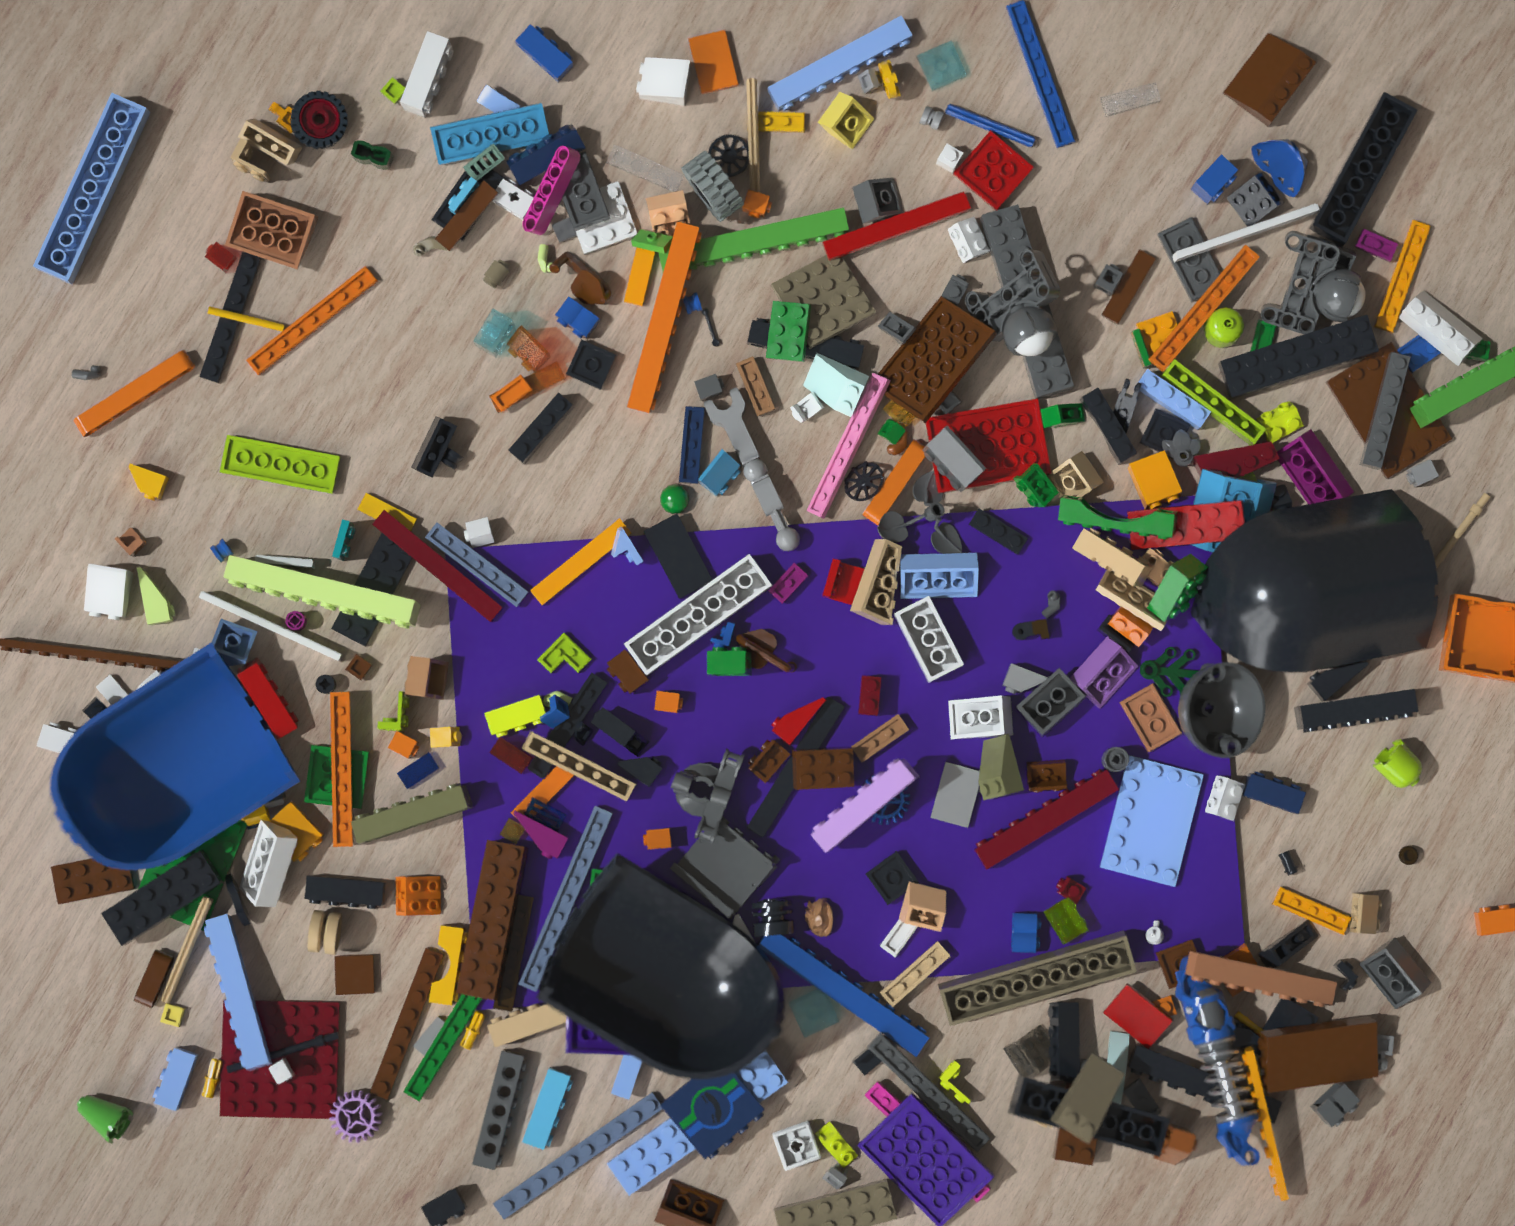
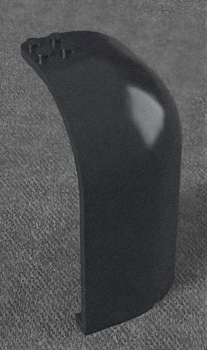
M1392 489L1275 510L1244 523L1228 535L1213 551L1205 564L1208 567L1205 572L1206 578L1197 587L1198 592L1194 596L1191 615L1210 639L1229 655L1252 666L1277 672H1310L1424 649L1428 645L1438 605V595H1435V585H1438L1436 563L1428 539H1424L1421 532L1424 530L1422 525Z
M619 853L613 857L582 896L585 900L580 907H575L553 946L556 948L554 956L550 955L547 960L537 995L538 1000L647 1065L666 1074L687 1079L718 1078L746 1067L763 1050L766 1051L774 1038L777 1039L782 1032L781 1025L784 1020L785 999L783 987L774 966L761 948L737 926Z

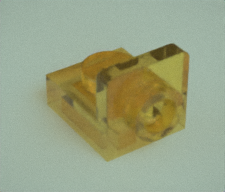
M892 401L883 408L884 412L903 428L909 426L915 416Z

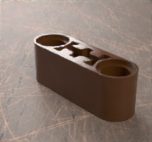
M157 949L154 951L135 994V1002L151 1009L153 1008L171 968L174 956Z

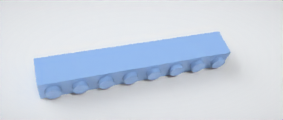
M901 15L769 86L768 93L778 111L782 109L786 111L793 107V103L800 100V102H803L810 97L811 93L815 91L817 93L822 92L827 88L826 85L842 81L844 79L843 76L848 73L850 75L860 71L861 66L865 64L867 66L872 65L877 61L876 58L892 54L894 52L893 49L899 46L900 48L910 44V40H912V33Z
M225 914L205 920L206 926H204L206 937H210L211 941L209 945L210 953L212 956L215 955L216 963H214L215 971L221 977L219 982L222 993L225 992L227 999L224 1000L227 1011H230L232 1017L229 1019L230 1025L237 1035L235 1043L242 1053V1056H240L241 1065L250 1071L272 1064L231 915Z

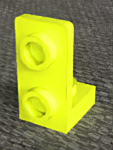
M953 1060L939 1076L942 1080L940 1084L948 1091L951 1088L956 1093L954 1097L962 1104L965 1101L969 1104L971 1100L948 1081L950 1078L955 1079L960 1073L959 1068L961 1066Z
M830 1121L815 1133L824 1147L843 1168L858 1157L857 1153Z

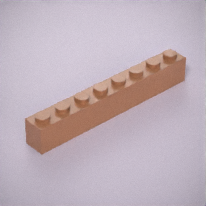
M1191 951L1189 952L1185 972L1186 975L1192 976L1191 980L1203 982V979H1209L1210 984L1220 986L1221 982L1227 983L1226 987L1233 989L1243 986L1244 991L1255 993L1256 989L1262 990L1261 994L1273 997V993L1279 994V998L1290 1000L1291 997H1295L1296 1002L1306 1004L1310 1000L1314 1001L1313 1005L1325 1007V1004L1333 1005L1337 982Z

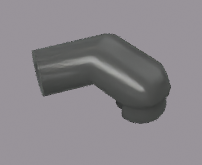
M92 365L90 371L74 369L72 371V378L80 380L96 379L101 375V368Z
M1054 590L1048 593V607L1041 612L1046 619L1050 618L1060 609V595Z

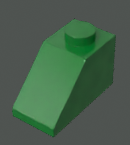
M1082 403L1058 404L1040 409L1044 428L1085 422Z

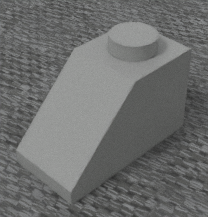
M1011 663L1002 686L1006 687L1005 691L1016 694V692L1020 693L1043 683L1048 677Z

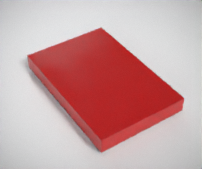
M1128 983L1103 1011L1107 1017L1147 1049L1152 1046L1173 1021L1170 1016Z

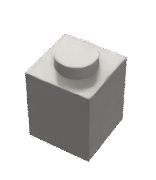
M1431 459L1406 470L1408 473L1406 474L1407 480L1410 485L1413 484L1414 488L1439 477Z

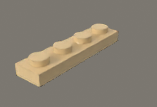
M937 941L880 991V994L894 1007L948 959L950 955Z

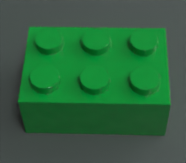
M1191 553L1170 565L1147 609L1164 622L1170 618L1174 619L1180 612L1184 613L1190 606L1188 602L1198 592V585L1206 578L1205 572L1208 567Z

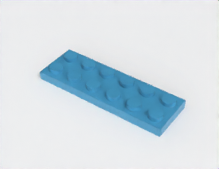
M542 102L430 127L439 165L476 157L492 143L501 152L528 146L533 143L537 144L542 141L543 137L549 135Z

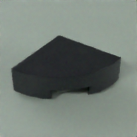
M578 721L574 733L576 741L583 746L592 734L593 729Z

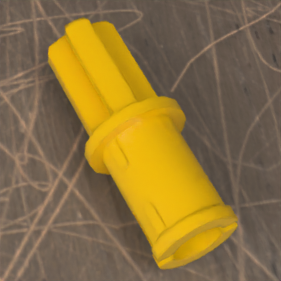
M476 1011L469 1027L466 1026L465 1035L460 1043V1046H463V1048L472 1049L477 1035L480 1034L479 1029L485 1018L484 1013Z
M213 1058L211 1060L208 1074L204 1077L206 1079L202 1093L204 1097L214 1098L217 1082L220 1081L219 1074L222 1066V1061Z

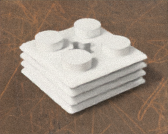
M809 1121L772 1134L785 1171L821 1158ZM794 1141L802 1143L800 1150L796 1151L795 1148H791L794 1145Z

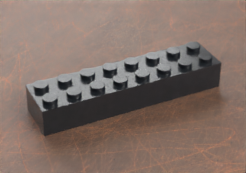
M1386 92L1379 97L1324 199L1320 210L1311 223L1310 230L1341 246L1347 243L1418 111L1416 108Z
M1364 315L1222 360L1218 365L1229 399L1231 400L1376 354L1379 349L1368 315Z
M1018 1075L1008 1113L1065 1130L1050 1119L1069 1089ZM1111 1101L1099 1128L1092 1138L1160 1157L1170 1119Z

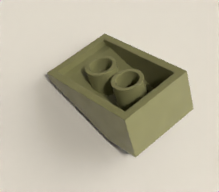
M1009 734L983 741L978 781L983 800L1024 790Z

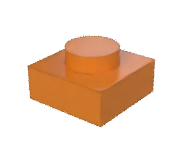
M1171 995L1151 1001L1168 1016L1177 1014Z

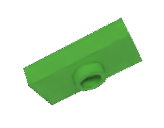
M640 229L631 240L633 247L665 254L671 246L673 236Z

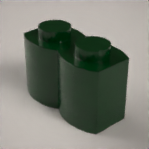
M354 141L351 155L355 161L361 164H372L381 170L390 169L393 160L390 150L382 146H372L365 141Z

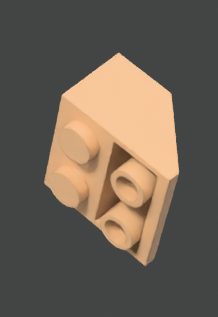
M683 190L646 198L653 232L673 236L677 221L690 225Z
M909 881L899 919L906 924L941 932L946 914V890Z

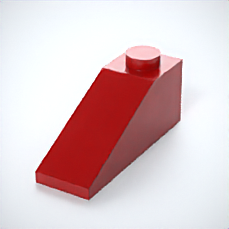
M822 697L784 715L782 718L778 716L771 725L774 727L772 732L790 745L826 699Z

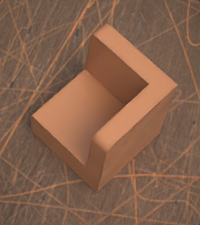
M129 528L121 537L117 536L115 538L120 546L133 557L147 544L133 528Z

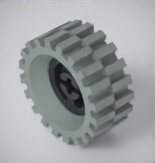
M704 150L681 167L684 176L689 181L691 187H693L695 193L719 222H722L744 205L733 183L707 151Z

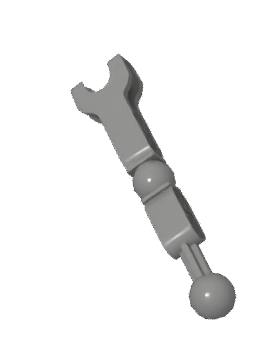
M735 387L730 390L732 404L728 409H717L712 400L705 401L704 407L710 421L716 426L723 427L727 432L735 452L744 467V476L751 482L766 517L770 515L778 531L776 543L778 547L783 551H792L800 543L799 533L795 529L788 527L781 512L784 507L767 474V465L760 460L757 449L742 420L746 406L738 388Z

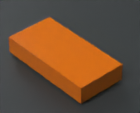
M521 374L492 395L491 398L503 413L533 389Z

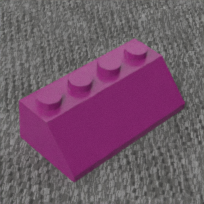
M1312 429L1277 451L1280 458L1278 461L1308 504L1345 498L1354 493Z

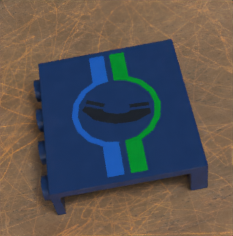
M735 1073L712 1079H690L660 1104L662 1109L704 1160L708 1157L710 1160L719 1153L717 1149L722 1145L728 1146L734 1141L733 1136L739 1132L741 1135L749 1128L747 1124L752 1120L758 1121L764 1115L763 1111L765 1110Z

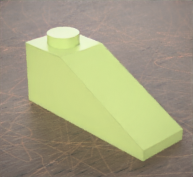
M141 567L137 568L147 625L173 621V616H175L174 606L170 605L168 599L148 573Z

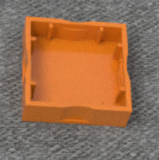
M1461 594L1450 595L1439 671L1515 683V603L1492 602L1483 598Z

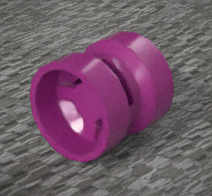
M292 611L286 616V625L294 631L303 630L307 625L306 616L301 612Z

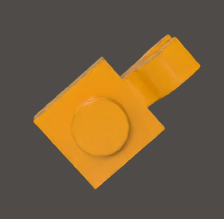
M273 102L269 110L279 116L276 122L292 133L290 124L292 108L288 106L284 110L276 102Z

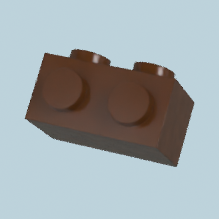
M625 649L607 662L609 666L607 671L613 678L615 676L618 677L621 681L618 685L624 693L628 691L632 694L649 681Z

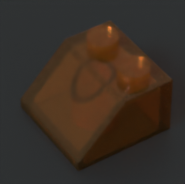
M522 325L507 342L509 347L507 351L514 358L518 356L523 361L521 365L528 372L532 370L535 373L551 357L549 352Z

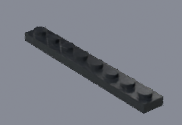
M242 251L223 310L243 314L262 259L261 257ZM223 317L219 318L199 376L200 378L219 384L240 321Z

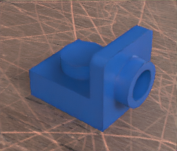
M727 622L726 626H722L720 636L723 637V640L711 638L710 642L714 643L713 647H730L735 628L734 623Z

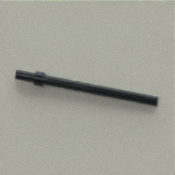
M337 1031L324 1036L320 1034L315 1036L314 1039L269 1052L270 1058L273 1060L311 1047L324 1046L327 1042L340 1039L339 1033ZM241 1061L226 1066L228 1073L246 1068L242 1067Z

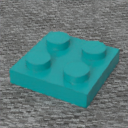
M342 519L332 557L337 560L344 561L345 557H349L351 547L348 545L350 539H354L356 532L354 524L350 521Z

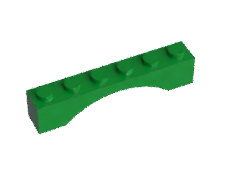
M1064 495L1060 500L1058 520L1063 521V524L1066 525L1079 523L1085 528L1099 526L1101 530L1105 531L1119 529L1121 533L1131 534V531L1139 532L1140 536L1149 537L1150 534L1158 535L1160 539H1169V537L1175 535L1178 512L1158 509L1151 514L1139 518H1116L1098 511L1083 497Z

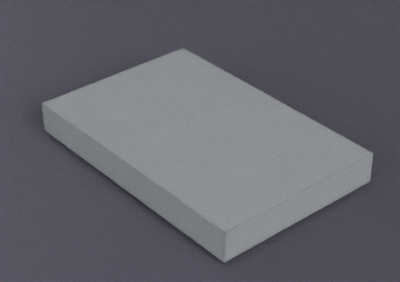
M945 762L930 818L968 828L979 788L980 771Z

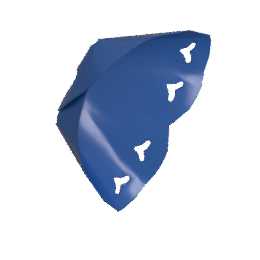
M1289 139L1265 141L1252 146V156L1256 164L1263 171L1271 174L1273 183L1282 193L1295 197L1301 189L1308 165V160L1295 143ZM1262 161H1268L1269 166H1267L1266 163H1263ZM1278 177L1284 178L1283 184L1281 183V180L1278 179ZM1293 187L1294 192H1292V190H1288L1287 188Z

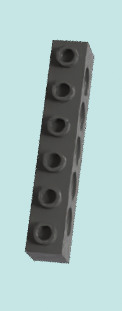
M507 1050L501 1051L472 1165L495 1170L497 1166L501 1165L503 1155L500 1154L501 1147L506 1146L508 1136H505L506 1128L510 1129L513 1117H510L511 1109L515 1110L518 1098H514L516 1090L520 1091L523 1080L519 1079L521 1071L525 1072L527 1060H524L525 1055ZM508 1067L515 1069L516 1074L512 1078L505 1074V1070ZM501 1087H509L511 1090L510 1095L503 1096L500 1092ZM503 1105L506 1113L498 1115L495 1111L496 1106ZM498 1124L501 1127V1132L499 1134L492 1133L491 1125ZM493 1143L496 1146V1151L489 1153L486 1150V1144Z

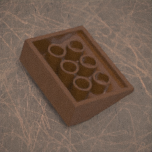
M1267 33L1224 90L1223 94L1269 127L1317 62L1301 50Z

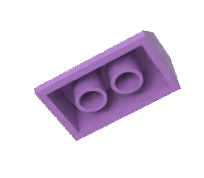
M1106 637L1069 679L1100 709L1136 670L1138 665L1120 645Z

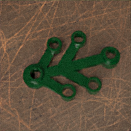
M1168 647L1155 661L1147 660L1143 662L1140 666V674L1145 679H1152L1160 688V693L1164 697H1169L1173 692L1172 688L1166 685L1159 675L1167 676L1181 695L1185 685L1178 677L1191 678L1198 672L1179 669L1187 661L1195 658L1194 650H1185L1183 656L1168 668L1160 667L1167 659H1172L1176 656V650L1173 647ZM1169 649L1173 650L1174 652L1173 656L1171 657L1167 655V651ZM1188 651L1192 652L1193 654L1192 658L1190 659L1186 657V653ZM1148 666L1153 669L1151 674L1146 672ZM1165 687L1170 690L1168 695L1163 693Z

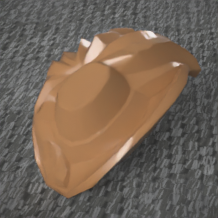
M820 898L814 903H811L809 900L805 910V920L809 929L819 937L828 936L833 926V914L830 905L827 903V898Z

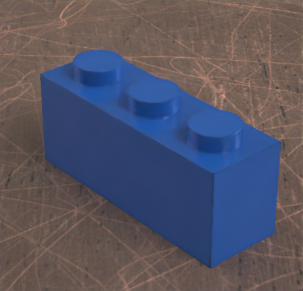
M530 24L515 40L516 45L559 83L573 67V62L571 61L573 58L566 51L562 53L558 49L559 45L550 38L548 40L543 36L545 33L538 26L534 28Z

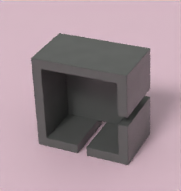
M1334 1083L1310 1108L1325 1124L1330 1127L1334 1125L1337 1127L1344 1121L1343 1117L1346 1113H1352L1358 1108L1360 1100L1345 1083Z

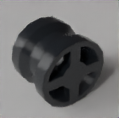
M447 447L446 454L442 457L441 462L456 470L457 463L462 461L464 457Z
M321 675L317 678L315 685L320 693L330 694V692H334L336 681L332 676Z

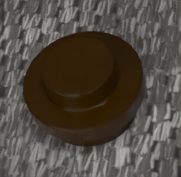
M1404 846L1399 851V860L1405 865H1412L1418 859V852L1412 846Z

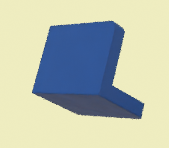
M557 695L549 698L551 710L540 717V721L552 729L570 718L568 703Z

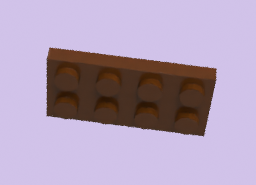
M93 858L51 866L58 904L135 889L131 870L111 868L95 861Z

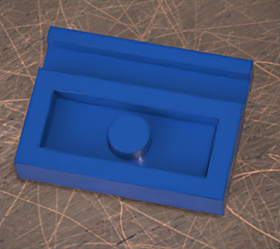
M1417 335L1397 350L1399 354L1410 356L1408 369L1411 373L1441 353L1420 335Z

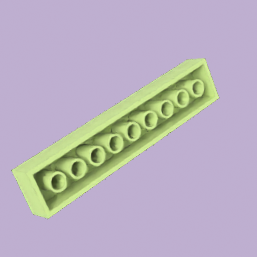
M229 555L223 576L234 587L243 589L244 586H247L246 588L258 593H262V590H265V593L280 598V595H284L283 597L295 602L302 599V602H305V604L317 607L318 603L325 609L332 611L339 608V611H342V613L354 616L355 612L362 618L369 620L375 617L376 620L385 624H391L392 621L398 627L409 629L410 626H416L421 607L418 602L412 599Z

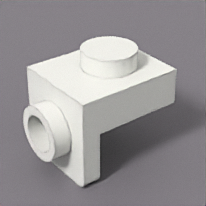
M814 392L790 407L793 417L800 423L809 420L824 408Z

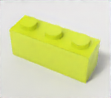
M537 695L484 714L491 735H496L499 738L508 735V730L515 729V732L526 729V724L533 722L535 726L543 723L540 721V717L546 713L541 695Z

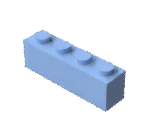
M1149 369L1144 372L1138 381L1142 384L1140 392L1183 421L1191 424L1196 430L1201 428L1211 411Z

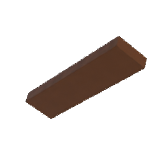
M483 180L437 235L435 240L448 251H451L499 193Z
M1139 249L1101 316L1118 325L1156 258Z

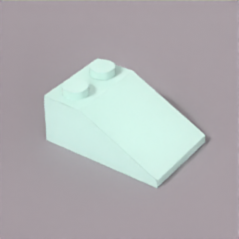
M817 353L803 386L814 392L817 397L834 410L851 417L869 376Z

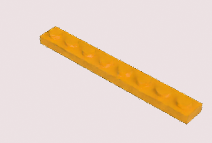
M1252 1046L1245 1047V1054H1242L1244 1066L1248 1065L1249 1072L1246 1073L1249 1084L1253 1085L1254 1091H1251V1097L1254 1103L1257 1102L1258 1122L1261 1121L1263 1127L1259 1130L1262 1140H1266L1267 1147H1264L1266 1159L1270 1158L1271 1165L1268 1166L1271 1177L1275 1178L1276 1184H1273L1275 1196L1279 1195L1281 1201L1289 1200Z

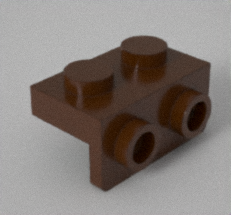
M774 739L771 742L767 740L760 748L763 750L759 756L754 755L748 762L750 765L748 769L765 784L790 755Z
M1065 760L1026 762L1029 791L1039 793L1043 790L1061 791L1062 789H1067Z

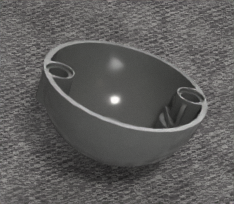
M1205 663L1187 681L1182 690L1178 704L1179 722L1185 736L1200 751L1219 758L1234 757L1250 748L1259 736L1265 719V697L1258 680L1247 668L1235 663Z

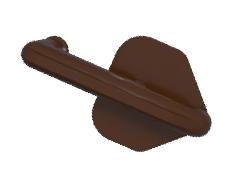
M564 252L549 266V270L552 273H558L560 267L566 263L578 274L571 284V291L584 304H604L610 299L611 289L608 284L572 253Z
M758 629L736 636L739 647L746 648V651L752 653L753 668L761 669L770 662L785 672L792 673L797 669L795 662L790 661L787 663L773 654L777 647V639L768 631Z

